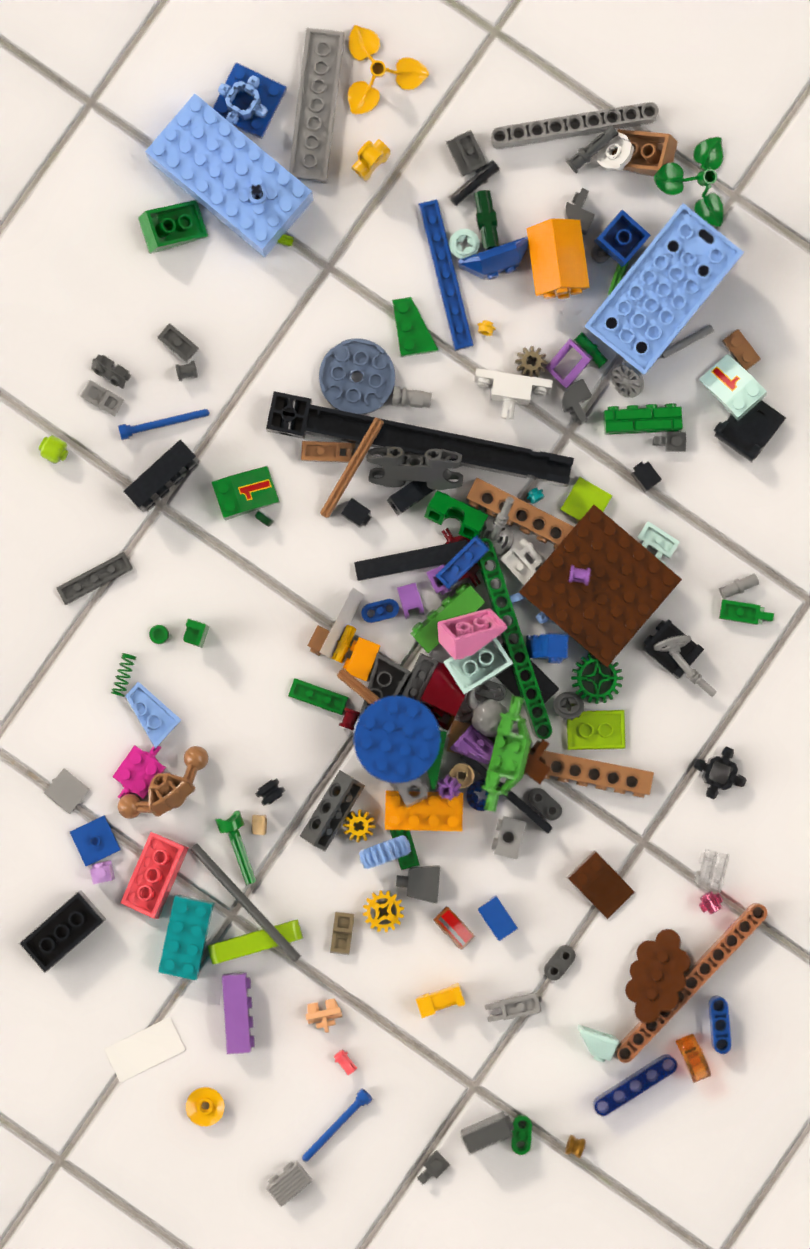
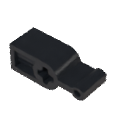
M412 481L391 495L387 502L397 516H399L435 490L428 488L427 482Z

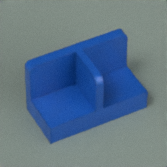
M496 895L478 908L479 913L498 941H501L518 929Z

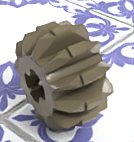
M534 346L530 347V352L524 347V354L520 352L517 354L520 359H516L515 364L520 366L516 370H524L522 372L523 376L529 373V377H533L534 373L537 378L540 377L539 371L544 373L546 369L543 366L548 364V361L542 360L546 357V354L539 355L541 352L540 348L534 352ZM529 359L535 360L534 366L527 364Z

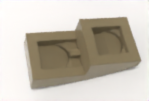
M335 912L330 953L349 955L354 914Z

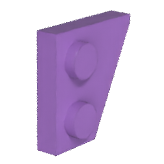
M471 724L450 749L488 764L491 760L494 744Z

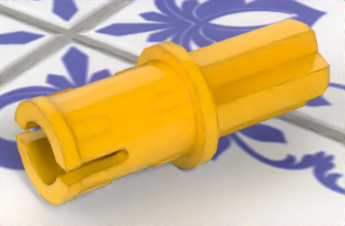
M346 625L340 641L337 640L338 645L331 657L335 661L343 663L348 649L351 648L350 643L356 632L355 627Z

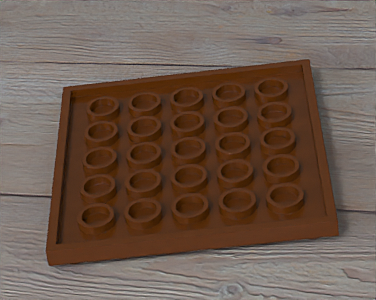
M593 505L519 593L605 667H608L682 579L596 505ZM571 566L579 569L591 568L588 585L575 581L569 582Z

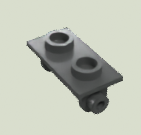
M99 354L96 359H93L91 369L97 375L108 379L114 386H119L123 389L125 381H128L131 377L129 371L120 365L113 369L112 366L115 362L105 355L101 356Z

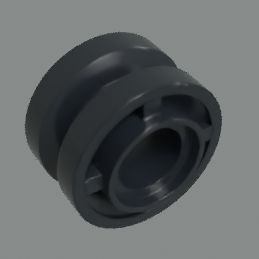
M277 778L268 781L255 793L257 797L263 798L261 801L263 806L266 804L270 805L286 791L284 787H278L279 780Z

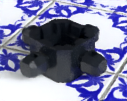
M725 747L721 753L722 757H711L707 763L701 759L695 760L693 767L701 772L702 770L704 771L702 774L703 781L710 785V788H707L706 797L715 799L719 793L718 788L726 790L731 788L733 783L739 787L745 786L747 779L739 774L736 775L738 771L736 763L729 761L730 758H733L734 749ZM715 761L731 767L730 774L724 785L709 779V774Z

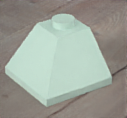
M578 1024V1030L591 1055L594 1056L593 1059L600 1062H605V1059L610 1061L619 1042L616 1036Z

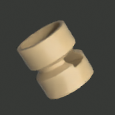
M458 763L451 768L449 777H457L456 779L461 784L460 788H466L473 783L474 772L469 765Z

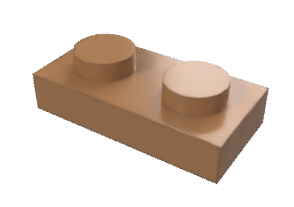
M739 329L722 340L736 361L745 370H748L761 360Z

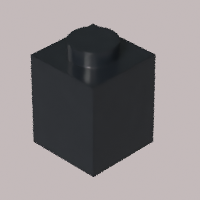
M649 461L645 464L643 462L637 464L633 468L634 472L631 474L644 493L662 480Z
M351 498L341 513L343 517L359 528L362 525L366 526L372 518L370 516L371 510Z

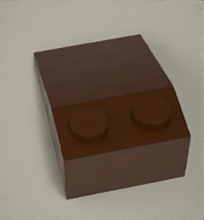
M595 850L567 876L607 919L634 893L633 889Z

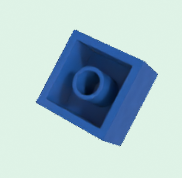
M621 210L593 242L622 267L651 235L625 211Z

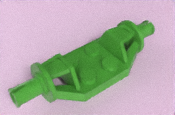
M512 696L509 712L500 713L502 719L497 730L487 770L485 785H482V789L488 792L484 807L488 811L496 812L499 796L502 794L508 795V791L523 778L532 740L525 723L527 719L520 716L524 700L521 697ZM513 721H517L519 734L512 732ZM501 777L508 778L501 788L497 787Z

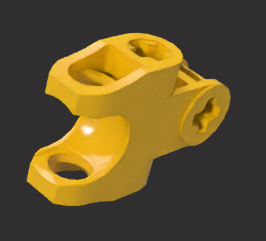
M380 139L374 144L370 140L367 141L358 151V160L352 166V170L364 181H367L374 170L381 163H385L389 159L390 149Z

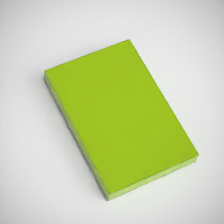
M624 710L583 711L579 718L576 717L572 721L567 719V750L626 748Z

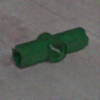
M490 190L478 191L474 193L478 230L481 232L483 250H489L500 246L497 233V217L495 210H493Z

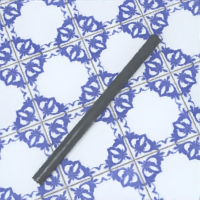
M195 844L190 849L194 855L295 963L301 955L198 844Z

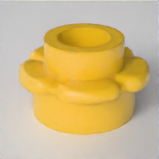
M483 320L482 323H478V333L482 335L492 336L493 331L496 330L490 321Z

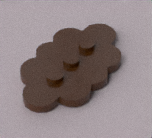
M665 929L659 932L655 941L642 942L637 948L638 960L630 966L632 979L627 983L625 993L630 1001L636 1003V1017L646 1024L654 1023L659 1018L661 1011H674L680 1001L678 993L685 988L687 983L684 973L691 966L690 956L680 949L681 938L672 929Z

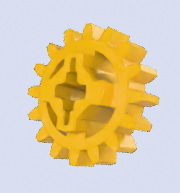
M380 890L378 896L372 893L373 899L367 898L366 900L369 904L363 905V908L367 909L363 916H368L365 922L372 923L371 929L375 926L378 927L377 932H380L381 928L388 932V927L394 930L395 923L401 924L398 918H404V915L400 913V911L404 910V907H399L402 900H395L397 894L389 896L390 891L383 894L382 890ZM381 898L388 899L385 903H379L376 901ZM389 904L387 909L388 915L383 914L378 918L380 915L379 908H384ZM393 904L396 906V916L391 911ZM371 907L376 911L374 919L371 916ZM388 919L391 921L387 924H380L381 920Z

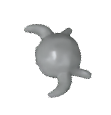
M476 688L469 691L466 702L472 711L461 717L460 721L464 723L471 720L473 727L481 734L488 737H496L502 719L500 713L508 712L506 707L494 699H486L483 702H479L475 698ZM517 723L513 724V733L518 732Z

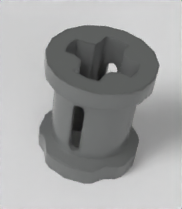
M194 361L186 365H175L179 381L192 376L198 377Z

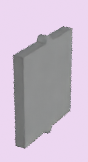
M64 768L55 779H52V783L44 794L71 814L75 807L82 803V799L90 789Z

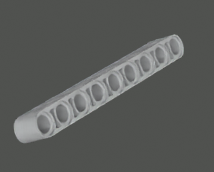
M647 102L498 127L491 134V144L497 149L604 132L610 125L616 130L651 124L656 120L659 109L655 103ZM651 110L654 115L649 117L644 111ZM633 113L635 115V119H628L626 117V114ZM614 116L617 121L611 123L607 120V117ZM590 119H595L598 122V124L596 126H592L589 124L588 121ZM576 122L579 124V128L573 129L569 124ZM553 125H557L560 127L561 130L559 132H553L551 130V127ZM538 128L542 131V134L534 135L532 130ZM519 131L523 134V137L515 138L513 133ZM499 134L503 135L505 139L499 142L494 137Z

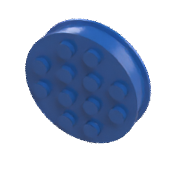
M405 696L382 698L372 703L361 714L354 732L355 752L361 765L373 777L388 783L413 781L426 773L437 757L440 747V731L437 721L430 710L417 700Z

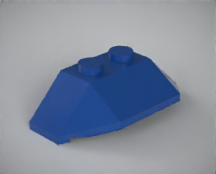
M528 236L458 260V266L482 279L488 278V280L497 278L499 273L505 271L506 274L512 273L520 266L529 247Z

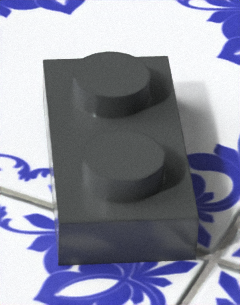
M170 323L157 337L186 363L199 349Z

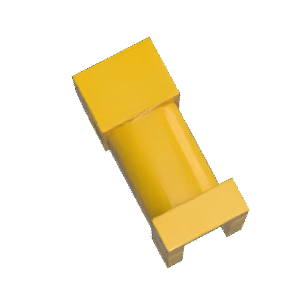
M459 983L416 998L422 1018L436 1014V1011L456 1004L458 1007L465 1005Z

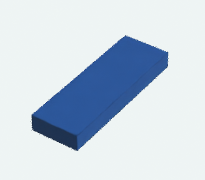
M476 535L435 576L447 589H450L490 548Z

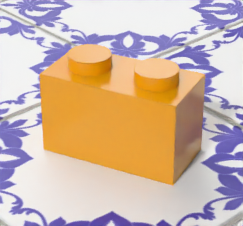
M360 637L357 641L354 640L350 651H353L352 656L346 659L343 668L353 677L367 682L380 645Z

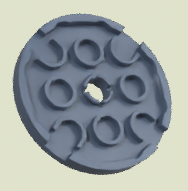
M348 339L331 348L323 358L319 370V383L324 397L335 409L365 415L382 407L391 396L395 385V369L389 355L378 344L366 339ZM360 372L363 378L361 381L355 382L352 380V374Z

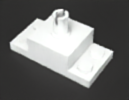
M476 368L474 382H478L479 386L489 387V384L493 385L491 400L504 402L501 418L506 419L507 412H509L508 420L514 419L515 404L528 406L531 391L541 396L550 393L553 381Z

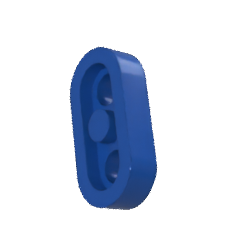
M393 599L369 603L362 608L361 615L368 623L394 618L399 612V605ZM388 605L393 607L392 612L386 611ZM369 610H373L375 612V615L373 617H369L367 615V612Z

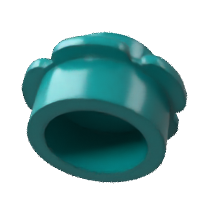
M534 488L527 493L529 495L527 500L531 504L542 500L545 497L542 493L543 489L538 490V488Z

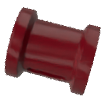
M345 707L344 710L346 712L339 726L354 731V726L358 716H360V712Z

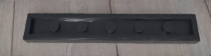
M467 540L354 562L357 580L361 581L447 564L468 544Z
M464 755L460 757L486 780V768L472 758ZM499 781L497 787L501 788L503 786V783ZM511 790L508 791V795H504L546 833L552 830V826Z

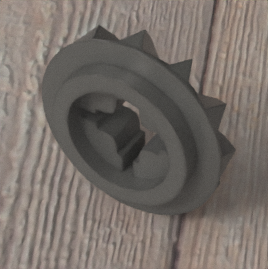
M565 692L555 698L553 710L563 720L570 719L572 721L576 717L579 718L580 714L584 711V702L579 695ZM567 701L570 706H573L571 711L565 708Z

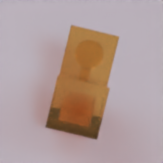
M692 1033L676 1040L677 1047L684 1059L693 1083L711 1076L707 1061L694 1034Z

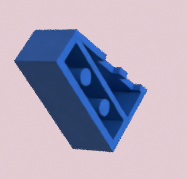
M526 635V649L529 658L546 659L548 663L560 664L562 660L567 659L568 635Z

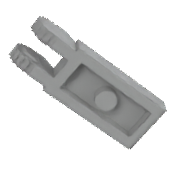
M537 992L485 1005V1010L501 1007L502 1014L487 1017L488 1022L501 1019L508 1020L541 1012Z

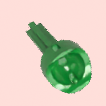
M234 811L227 820L215 819L219 832L228 833L245 884L248 885L256 882L238 830L244 825L240 811Z

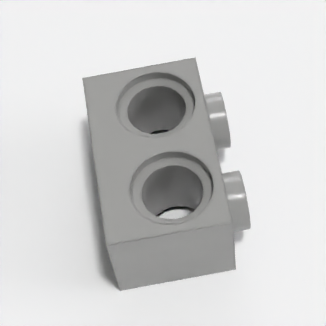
M419 778L406 783H394L407 808L428 798L427 792H429L425 781L421 782ZM411 788H418L420 794L417 797H412L409 791Z

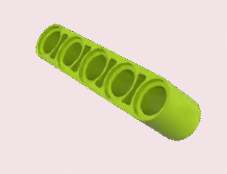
M298 919L274 926L289 943L303 939ZM262 929L210 944L207 948L213 965L278 945Z

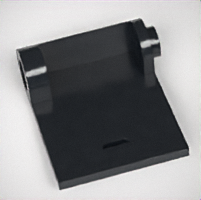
M761 400L739 421L732 415L724 423L720 421L714 429L716 432L715 437L752 463L785 421L786 417Z

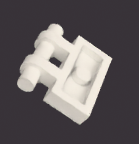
M525 538L519 542L523 548L520 552L513 547L500 558L501 562L523 586L535 574V568L541 567L545 562L544 560H546L534 550L533 544L531 542L528 543ZM528 553L534 560L532 564L524 558L525 554Z

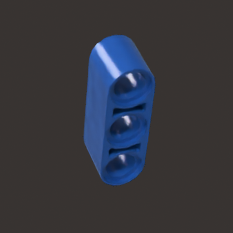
M716 995L710 998L708 1004L711 1044L716 1052L726 1054L731 1049L729 1008L727 1001L723 997ZM721 1000L723 1007L720 1010H715L714 1003ZM718 1020H724L725 1024L722 1029L715 1028V1023ZM721 1039L726 1040V1046L718 1049L717 1042Z

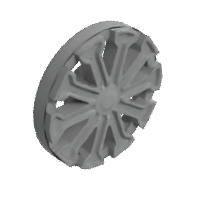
M621 363L613 369L612 383L615 385V389L622 393L623 396L633 398L643 391V377L633 365Z

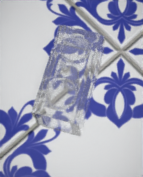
M709 849L701 852L699 857L701 868L700 871H696L694 882H697L696 886L721 893L730 855Z

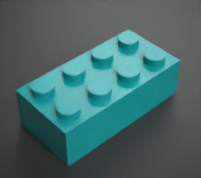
M175 895L158 973L195 981L198 979L214 902Z

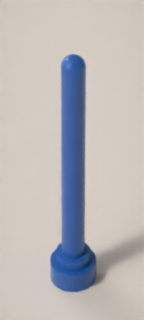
M198 410L135 426L122 424L118 425L121 439L126 440L133 436L132 434L206 417L209 415V410Z
M362 1088L357 1093L354 1103L302 1156L304 1162L309 1161L361 1105H368L373 1100L366 1090Z

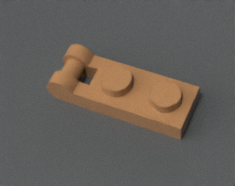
M302 441L301 461L349 463L353 457V450H355L356 444ZM340 449H346V456H340Z

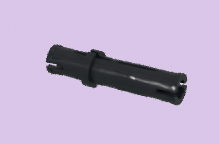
M492 160L481 171H476V175L449 196V199L457 206L480 185L486 184L487 180L499 171L500 168Z

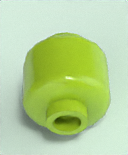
M54 435L45 437L39 446L40 455L54 464L60 460L64 461L69 453L66 450L67 443Z

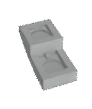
M89 380L80 395L113 416L116 415L124 401L121 397L106 390L92 380Z

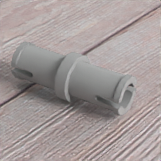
M753 573L741 580L736 579L734 583L719 588V592L722 598L726 599L737 593L742 594L744 590L759 585V580L756 574Z

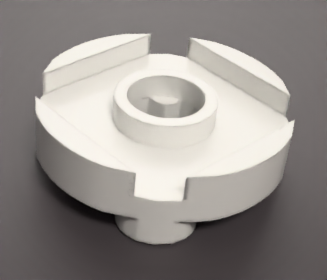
M617 132L618 136L613 138L595 154L600 166L609 171L623 170L631 160L634 152V146L626 135ZM618 148L617 153L612 155L611 150Z

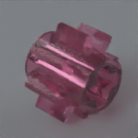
M711 890L700 897L702 902L699 903V907L703 913L708 911L711 915L722 908L720 903L723 902V899L719 892L714 894Z

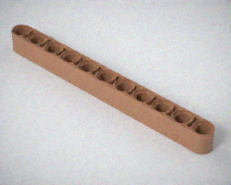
M759 903L751 904L686 972V980L693 977L696 979V984L693 987L685 986L681 991L683 997L674 1011L669 1012L667 1015L660 1014L654 1029H647L646 1023L641 1021L632 1029L615 1049V1054L619 1061L623 1063L630 1062L767 917L768 912L765 906ZM756 907H760L762 914L756 918L753 915V910ZM743 921H747L749 928L743 932L740 930V924ZM730 935H734L736 939L733 945H728L726 942ZM717 949L722 951L720 959L713 958V953ZM704 963L709 965L707 973L700 972V966ZM636 1034H641L643 1040L638 1044L634 1043L633 1037ZM628 1048L630 1051L629 1055L624 1058L621 1057L619 1054L621 1049Z

